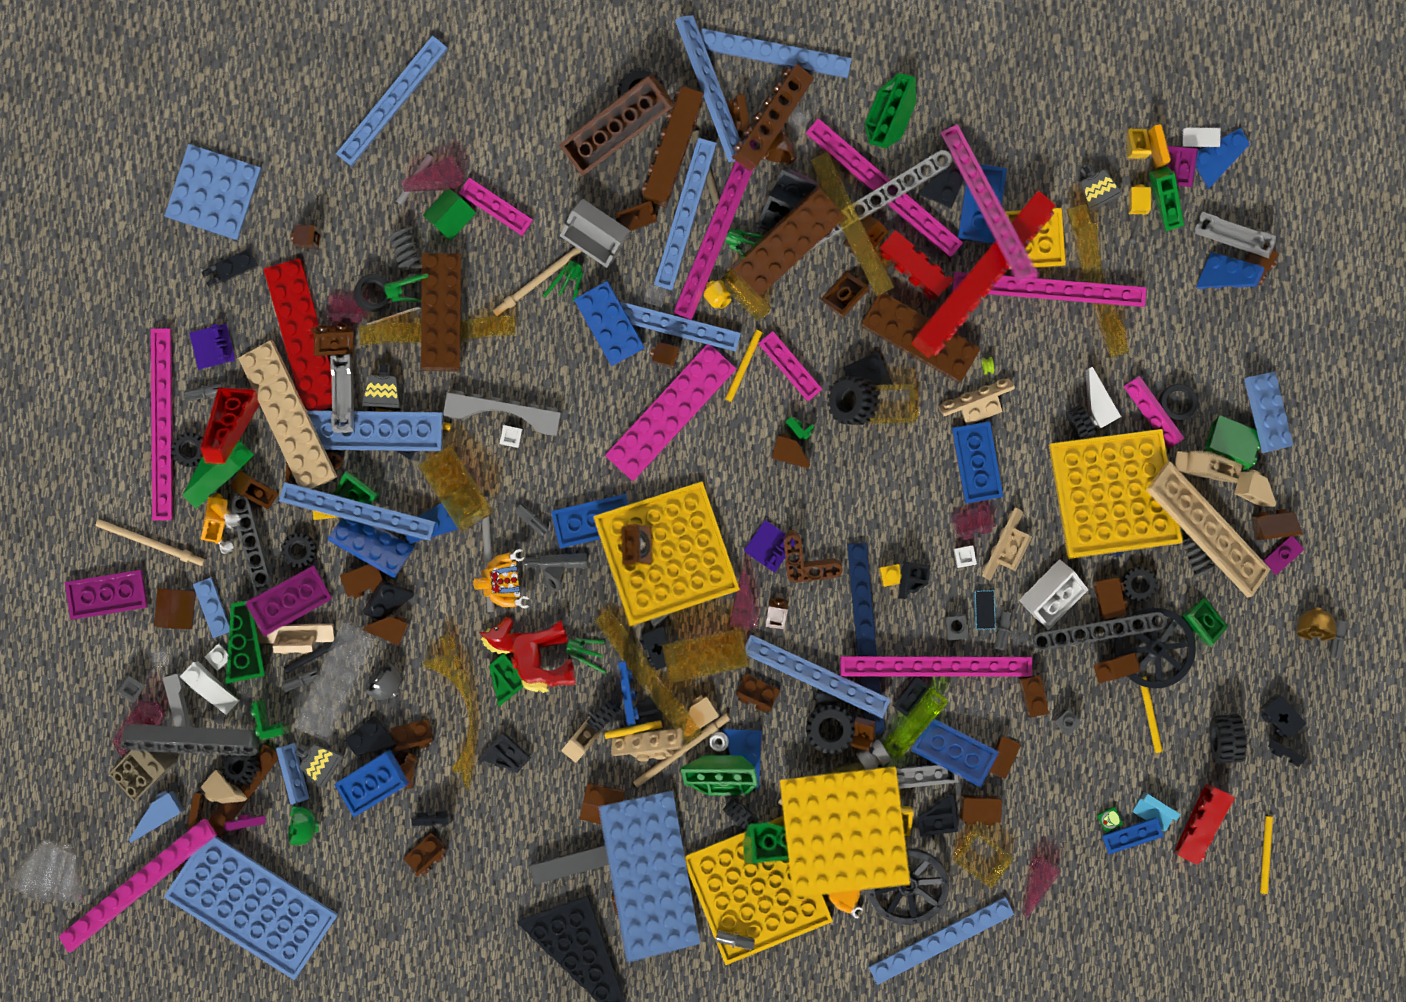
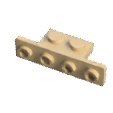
M1009 378L1000 379L994 384L980 387L979 390L964 393L956 399L946 400L943 404L938 405L943 416L961 410L965 424L970 425L1001 413L1002 409L998 395L1014 390L1015 386Z
M1015 507L1009 513L1008 523L1001 530L997 545L992 548L989 562L983 567L982 577L991 581L999 564L1016 571L1030 543L1032 536L1016 529L1023 515V511Z
M332 623L286 624L266 636H263L258 625L256 626L258 643H274V653L288 654L299 652L305 654L313 652L315 642H334L335 640Z
M679 728L612 738L611 754L613 756L630 754L637 758L638 761H648L650 758L666 759L667 756H673V749L682 748L683 730Z

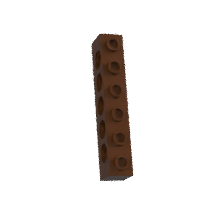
M798 64L785 69L781 75L783 79L781 82L778 81L772 89L774 93L763 102V110L757 112L753 118V121H755L753 125L748 126L744 131V139L740 140L733 148L735 152L732 158L748 171L758 166L814 79L813 76ZM769 113L773 115L774 120L770 117ZM760 128L764 130V134L760 132ZM750 142L754 145L755 150L751 148Z

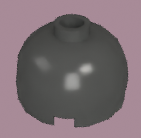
M386 662L385 664L388 666L383 670L382 666H380L368 679V688L364 686V691L374 699L386 700L390 697L394 698L401 690L399 688L401 685L400 672L391 662Z

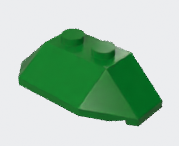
M897 73L893 79L889 80L878 90L864 123L870 145L886 149L903 137L916 105V78L914 76Z
M705 755L681 767L684 785L691 786L708 796H745L758 785L755 767L742 755Z

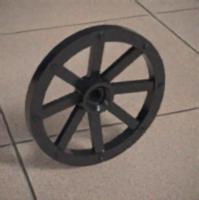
M1163 608L1142 609L1129 617L1159 612L1172 619V622L1160 639H1158L1157 630L1150 631L1152 639L1147 638L1142 633L1133 634L1146 644L1145 647L1122 649L1124 636L1115 637V657L1134 652H1146L1147 655L1139 663L1140 669L1142 671L1154 657L1156 681H1147L1139 678L1137 675L1141 671L1126 677L1132 682L1147 688L1171 686L1188 673L1194 662L1196 643L1193 632L1182 617L1170 610ZM1155 617L1152 618V624L1154 626H1156ZM1122 624L1119 627L1117 634L1123 631ZM1178 624L1183 630L1187 641L1165 644ZM1156 644L1159 646V651L1157 652L1153 650ZM1188 647L1187 657L1183 666L1166 652V650ZM1161 657L1179 670L1175 675L1165 680H1162Z
M906 848L907 857L923 860L911 874L909 873L910 884L868 889V895L872 906L883 918L897 924L913 925L929 920L942 909L949 893V880L945 868L932 854L920 849ZM929 864L940 875V877L917 878ZM942 884L938 899L933 898L918 887V885ZM899 889L887 909L881 905L876 897ZM917 893L932 904V906L926 911L916 914L913 894ZM903 895H907L910 916L893 913Z

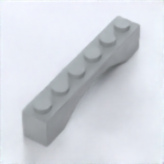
M456 390L446 395L443 416L464 420L481 412L504 411L523 418L538 433L558 436L562 414L558 412L557 408L547 407L546 410L539 409V405L528 404L525 407L520 406L518 401L509 400V403H503L500 398L490 397V400L482 399L483 395L472 393L471 397L464 396V392Z

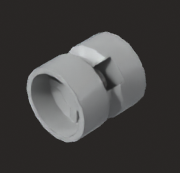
M879 739L872 743L868 751L862 749L856 753L865 770L878 769L879 765L884 766L892 761Z

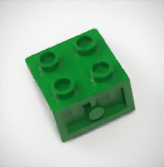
M264 699L253 702L251 713L253 717H256L257 725H255V732L257 736H260V740L290 733L289 725L283 726V722L269 726Z

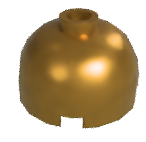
M1314 607L1300 616L1297 623L1298 637L1307 640H1313L1312 637H1320L1321 641L1332 640L1336 637V621L1331 614L1323 611L1322 608Z

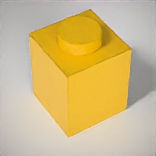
M1143 184L1134 185L1129 190V214H1148L1151 210V187H1146Z
M899 564L878 568L882 587L900 584L901 571Z

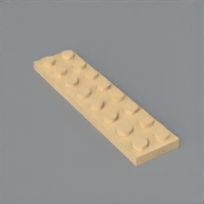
M270 340L239 357L238 359L252 389H256L260 406L298 486L314 490L336 478L337 474L274 341Z
M1171 462L1165 463L1146 490L1246 597H1252L1271 569Z

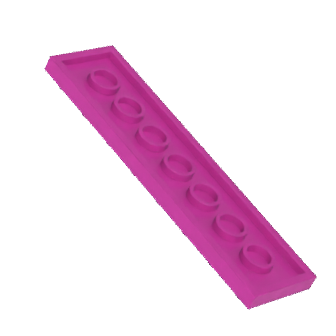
M707 344L605 456L634 481L734 373L736 368L715 348Z

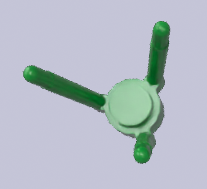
M730 229L725 243L730 244V249L743 255L745 252L737 246L741 247L742 243L751 246L755 244V242L745 239V236L761 239L764 235L740 229Z
M569 261L568 265H564L562 271L548 287L543 297L545 298L564 275L566 279L558 295H562L570 279L575 281L577 278L572 299L574 301L578 295L580 282L583 277L581 272L583 267L573 261Z
M416 274L395 282L385 283L384 288L387 299L392 298V302H421L419 298L399 297L402 294L401 286L427 278L429 275Z
M578 637L575 640L569 639L566 653L571 655L570 658L577 659L606 674V670L581 657L582 653L603 658V654L584 649V644L581 643L604 644L605 640L582 639Z

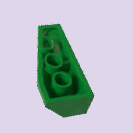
M238 441L225 464L206 463L202 456L182 496L197 509L250 460L254 454L241 441Z
M768 822L748 824L743 841L744 863L756 864L789 860L785 827Z

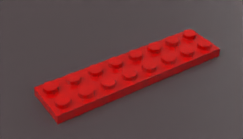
M299 258L264 268L293 377L306 411L332 409L331 363L328 355L315 356L313 353L314 335L311 332V327H317L320 324L302 260Z

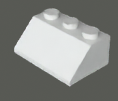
M1059 559L1019 601L1049 630L1088 591V588L1074 570Z

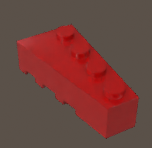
M895 230L880 246V256L886 261L891 260L895 264L893 267L900 274L905 273L909 277L908 281L914 287L919 286L923 290L922 294L928 300L933 299L935 301L954 279L950 275L946 278L943 275L942 269L937 264L931 265L928 263V257L920 251L916 253L914 251L915 246Z
M217 389L201 445V451L206 463H226L260 405L256 389Z
M1205 783L1173 853L1199 865L1204 860L1206 850L1212 843L1235 797Z

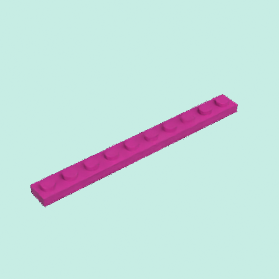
M819 118L806 132L809 138L872 192L891 181ZM889 186L887 192L889 195H896L898 189L895 186ZM906 193L887 204L949 258L963 244L961 240Z
M958 124L940 132L1019 285L1038 277L1035 268Z
M750 142L751 148L755 150L754 145ZM735 161L673 312L678 316L692 320L753 169L748 171L737 161Z
M954 272L952 292L956 290L969 273ZM1002 276L996 284L992 282L995 286L988 295L1145 307L1147 287L1036 278L1019 285L1016 277Z
M151 329L152 520H173V455L171 454V451H173V448H171V445H173L172 329Z
M840 656V676L1032 677V657Z
M207 819L201 820L59 935L67 952H73L214 838L216 833Z

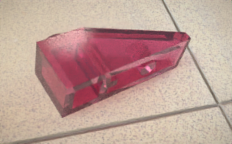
M451 155L405 179L401 184L404 192L448 190L459 187L464 178L462 171Z
M742 569L739 582L740 590L736 594L729 626L752 631L753 627H757L759 617L756 616L747 570Z
M138 702L112 740L119 755H124L129 751L120 746L125 725L159 726L166 715L159 702Z
M1041 855L1038 858L1034 857L1029 864L1031 868L1028 872L1022 914L1027 918L1061 873L1059 868Z

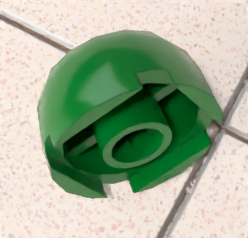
M292 806L290 816H293V818H291L288 827V843L295 846L307 844L313 839L314 833H318L319 821H315V815L309 809Z

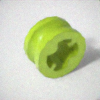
M982 358L983 374L987 375L988 372L994 374L993 358Z

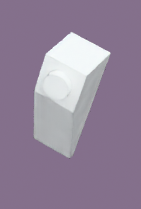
M1094 368L1087 369L1086 382L1089 418L1093 426L1100 429L1121 416Z
M199 661L193 662L180 676L193 690L226 715L240 701Z

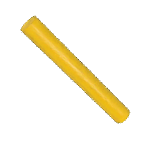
M660 720L604 731L605 738L609 739L663 727Z

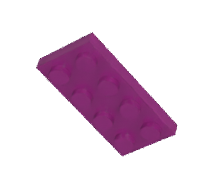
M313 565L245 602L261 633L263 636H266L330 601L332 597Z
M143 570L65 582L70 620L148 608Z

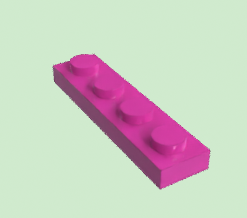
M468 178L459 192V195L522 237L533 222L531 218L471 178Z
M773 331L758 343L807 402L822 390L819 384Z
M1140 376L1123 386L1153 429H1162L1164 442L1168 449L1184 439Z

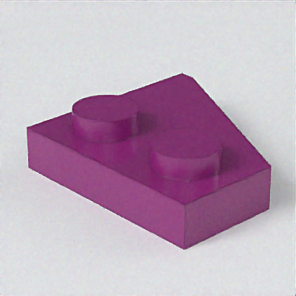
M1167 146L1171 161L1166 164V167L1175 173L1177 186L1193 187L1198 149Z

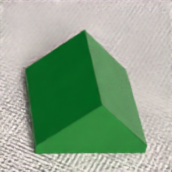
M447 188L423 214V217L452 241L474 217L476 212L450 188Z
M348 471L344 473L333 494L369 505H374L381 496Z
M1205 597L1181 614L1204 645L1207 646L1214 645L1228 628L1227 624Z

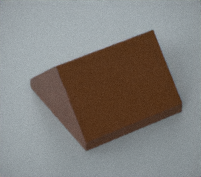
M845 272L820 300L843 319L870 288L848 272Z
M157 588L154 626L168 629H192L196 592Z

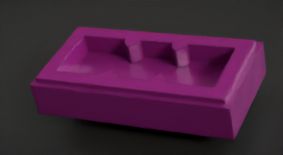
M1289 536L1262 561L1271 569L1274 575H1277L1305 549L1293 536Z
M250 814L238 816L237 820L224 822V826L229 831L262 825L266 823L264 815L250 817Z

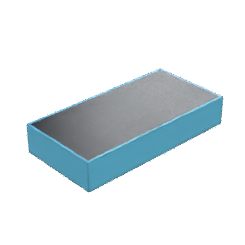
M994 590L974 591L975 629H995Z

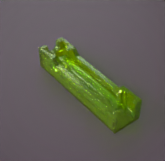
M931 686L918 705L882 743L884 748L899 760L949 703L948 699ZM934 695L941 700L939 703L932 699ZM894 743L900 749L898 751L894 750L890 745Z

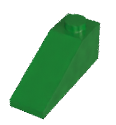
M1168 167L1149 172L1152 191L1165 231L1184 226L1175 173Z

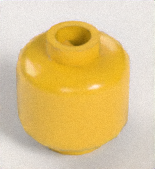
M712 280L706 284L704 298L713 308L722 309L731 302L732 292L723 281Z

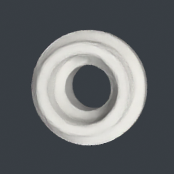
M716 732L710 737V746L713 750L723 751L728 747L729 740L724 733ZM718 738L722 740L721 745L717 743Z

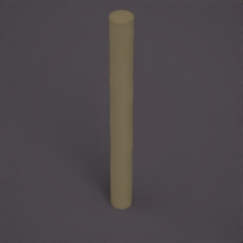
M699 130L692 132L695 145L698 138H701ZM709 169L706 182L713 205H718L720 198L711 169Z

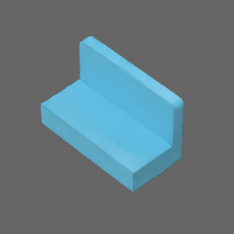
M1145 792L1133 809L1135 814L1145 820L1157 817L1163 831L1167 830L1173 819L1177 821L1181 815Z

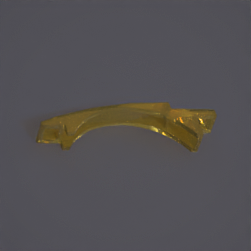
M827 151L812 159L811 162L826 195L845 215L840 225L876 296L895 288L887 273L886 265L872 244L852 205L841 175L829 152Z
M1084 203L1066 209L1084 281L1086 283L1106 284L1098 250L1097 223L1091 222L1087 204ZM1092 303L1110 358L1128 353L1129 349L1125 338L1126 331L1114 306Z
M495 315L461 320V340L516 335L514 315ZM383 321L379 322L378 325H360V346L421 343V323Z
M608 609L597 617L594 622L623 662H626L629 670H632V674L674 729L680 728L683 730V741L688 745L700 736L702 731L690 717L689 711L673 695L654 669L650 667L648 661L611 610Z
M450 634L440 636L445 655L425 660L423 665L449 679L459 690L466 703L470 724L468 740L462 755L451 769L453 773L461 772L464 787L467 790L471 787L474 771L476 741L474 702L467 669L459 671L461 661L459 656H455L454 653L456 643L454 637L450 638Z

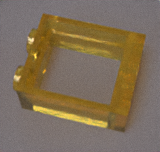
M914 384L875 385V391L908 390L909 418L877 419V411H875L876 416L870 418L871 421L868 422V425L915 423V419L919 418L918 408H915V400H918V389H914Z
M977 829L970 830L964 837V844L954 850L952 854L954 856L953 861L990 889H993L1015 858ZM977 836L1003 855L986 878L961 860Z

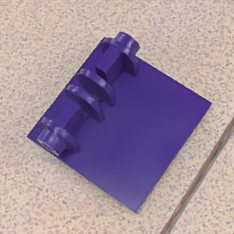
M214 324L210 328L189 333L198 370L236 361L227 324Z
M765 520L744 549V552L775 573L785 559L783 542L785 533ZM790 538L791 547H793L794 539Z

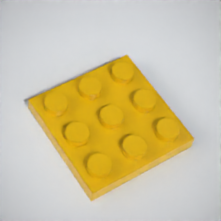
M1054 208L1052 210L1055 214L1025 248V252L1034 268L1066 265L1062 208ZM1022 210L1004 212L1010 223H1012Z

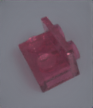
M329 295L326 317L331 318L332 322H343V319H350L352 323H362V320H367V311L362 310L356 304L354 296Z
M988 505L951 516L957 538L962 537L963 540L973 538V533L981 532V535L992 532V528L996 527Z

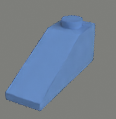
M165 790L156 796L157 800L152 802L129 838L130 842L139 839L185 811L174 791L167 793Z

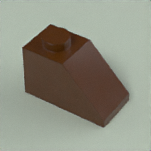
M297 225L295 230L291 232L292 245L299 248L319 250L321 231L313 225Z
M658 342L657 346L652 347L650 357H653L652 362L674 369L680 348Z
M782 434L781 437L777 436L771 459L809 468L810 463L797 441L792 440L793 436Z
M241 470L230 485L240 495L268 510L279 494Z
M396 614L395 617L390 616L367 625L363 630L396 645H401L410 623L406 622L407 618Z
M1136 652L1101 660L1093 665L1098 683L1119 679L1141 671Z

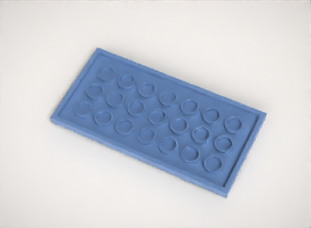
M673 791L599 806L626 961L630 962L700 944Z
M217 836L191 855L164 896L170 902L293 980L296 979L338 915Z

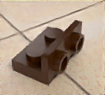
M740 94L736 95L734 100H727L726 103L739 138L745 137L743 133L750 126L745 95Z
M339 323L336 326L318 325L317 327H311V332L314 335L313 353L315 356L353 353L354 332L348 325Z
M745 673L736 696L739 697L738 700L747 705L749 702L756 704V709L766 713L767 710H772L780 689Z
M429 719L390 728L393 740L397 744L394 747V752L400 751V754L410 752L411 747L418 746L419 749L429 747L430 743L434 741Z
M431 832L403 859L416 872L415 875L417 877L420 874L425 876L432 869L430 865L434 861L439 863L446 856L444 852L447 850V847Z

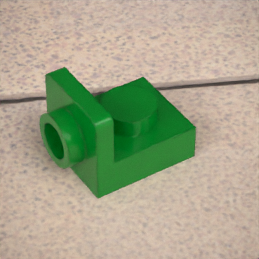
M791 416L785 421V424L799 440L801 438L806 440L814 433L812 431L815 428L813 424L803 431L802 427L804 426L798 418L793 419Z

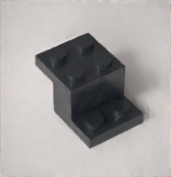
M783 166L777 182L767 199L757 226L769 231L815 189L818 182Z

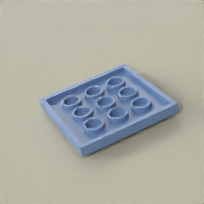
M188 144L164 216L238 241L262 168Z

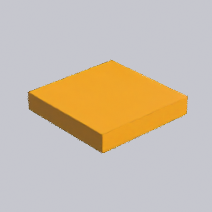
M1159 124L1153 126L1147 132L1155 170L1163 168L1171 161L1163 128Z

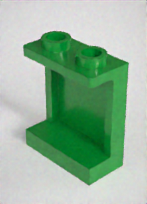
M1219 415L1212 422L1203 453H1215L1242 464V470L1246 472L1256 464L1257 456L1255 455L1261 447L1257 430Z

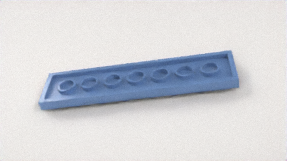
M307 411L325 450L443 451L442 412L354 411V432L335 433L332 429V411ZM349 421L339 423V426H345V424H349Z

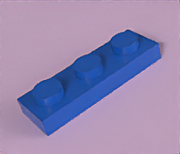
M1157 817L1102 835L1108 854L1164 837Z

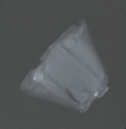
M42 840L41 844H38L5 882L4 886L12 894L17 891L22 893L21 897L47 904L67 906L68 902H75L74 906H79L84 901L76 853L72 851L73 847L67 844L56 846L53 845V842Z

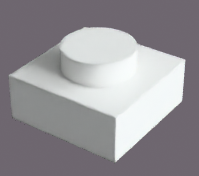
M503 425L500 444L519 448L523 429Z
M973 546L954 549L957 568L977 564Z
M218 644L205 658L219 671L227 664L228 652L221 644Z

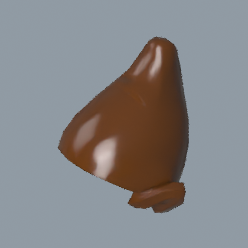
M783 126L762 159L764 161L767 159L772 162L786 163L788 166L796 160L797 156L794 155L793 145L786 133L785 126Z
M409 752L395 755L394 758L409 782V785L405 787L408 789L414 788L415 762L417 763L419 760Z

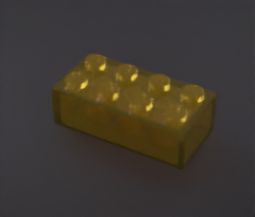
M451 445L418 465L453 522L462 533L494 513L491 505Z
M741 629L662 645L670 683L749 667Z

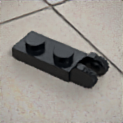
M248 248L214 264L215 266L209 267L201 273L203 276H209L216 271L218 272L220 277L211 279L206 283L208 287H212L258 267L251 250Z

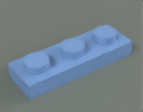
M213 578L193 584L212 637L216 638L229 633L230 624Z
M295 743L276 748L290 804L310 799L303 772L299 767L301 765L299 756L295 754L297 750Z

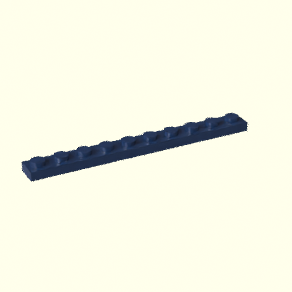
M866 542L847 544L857 657H877ZM859 676L861 686L881 694L879 676ZM863 710L864 719L876 722L875 735L885 734L883 718Z

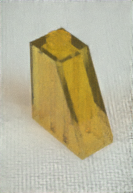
M732 267L721 278L727 291L757 321L760 318L766 317L771 309L768 301L762 295L759 296Z

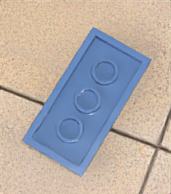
M1276 372L1244 378L1262 453L1293 446Z

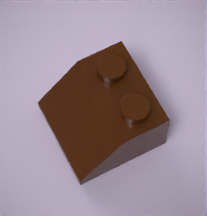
M1288 509L1276 510V514L1269 515V511L1258 512L1256 517H1252L1255 540L1303 535L1295 512H1288Z
M588 782L580 820L602 824L599 806L623 801L626 790Z

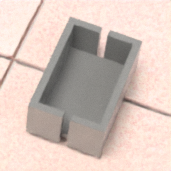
M582 199L572 210L560 237L608 268L618 256L630 230Z

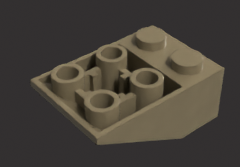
M131 750L109 775L136 802L178 760L171 752Z

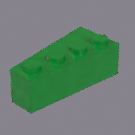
M247 601L231 604L226 684L265 676L255 621L245 604Z

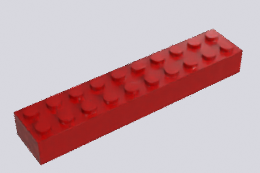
M1037 191L1011 223L1024 250L1055 214L1052 210L1056 205L1040 191ZM997 241L912 341L911 344L927 358L932 354L936 356L946 345L944 340L948 342L958 330L956 325L960 327L971 315L968 311L972 313L983 299L980 296L984 298L995 286L992 282L996 284L1010 266Z

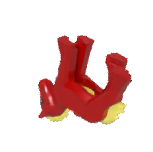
M506 617L491 629L487 628V631L479 632L484 646L491 652H497V654L514 653V657L511 658L514 669L517 668L523 686L527 690L535 692L539 690L544 693L545 691L549 692L548 686H572L576 684L575 668L572 659L566 660L562 666L555 670L541 669L540 648L569 642L562 620L547 630L535 633L510 634L514 623L512 618Z

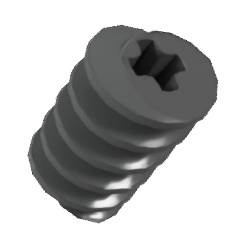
M411 227L397 230L389 236V240L394 241L391 247L397 248L393 253L398 256L396 262L401 263L398 266L399 270H411L422 265L416 263L420 256H414L418 249H412L416 242L409 241L414 237L413 234H407Z
M1191 537L1183 539L1182 541L1186 542L1182 549L1189 550L1185 556L1192 557L1187 563L1194 564L1190 570L1197 571L1193 578L1211 572L1215 567V564H1209L1212 559L1206 556L1207 554Z

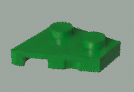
M505 653L489 665L499 707L524 687L517 668L514 669L512 662Z

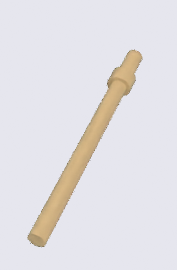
M577 247L573 248L511 297L509 295L503 299L504 302L492 310L494 314L498 316L506 309H511L516 305L515 302L582 251Z
M100 519L96 522V526L179 557L181 561L192 562L200 566H204L206 559L195 556L190 551L179 550Z
M724 714L715 722L712 721L707 724V728L682 745V748L675 750L673 756H667L666 759H663L633 781L637 788L707 736L719 731L718 728L728 722L730 718L727 714Z

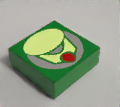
M1114 806L1097 814L1105 833L1123 825Z

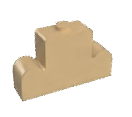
M1177 451L1175 467L1180 473L1232 483L1238 482L1239 474L1242 472L1243 467L1242 464L1211 453L1190 451V453Z

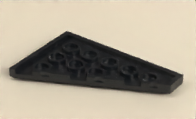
M588 895L517 920V924L550 957L559 963L595 1001L625 1002Z

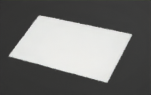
M1220 128L1183 129V147H1220Z

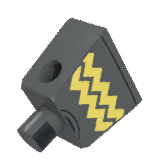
M1091 164L1081 169L1085 180L1078 184V188L1087 214L1123 195L1105 170L1095 174Z
M379 365L378 376L369 375L362 406L401 409L399 379L390 376V365Z
M319 743L313 744L311 749L300 744L295 752L296 755L304 759L299 766L300 769L322 788L326 786L345 756L343 753Z

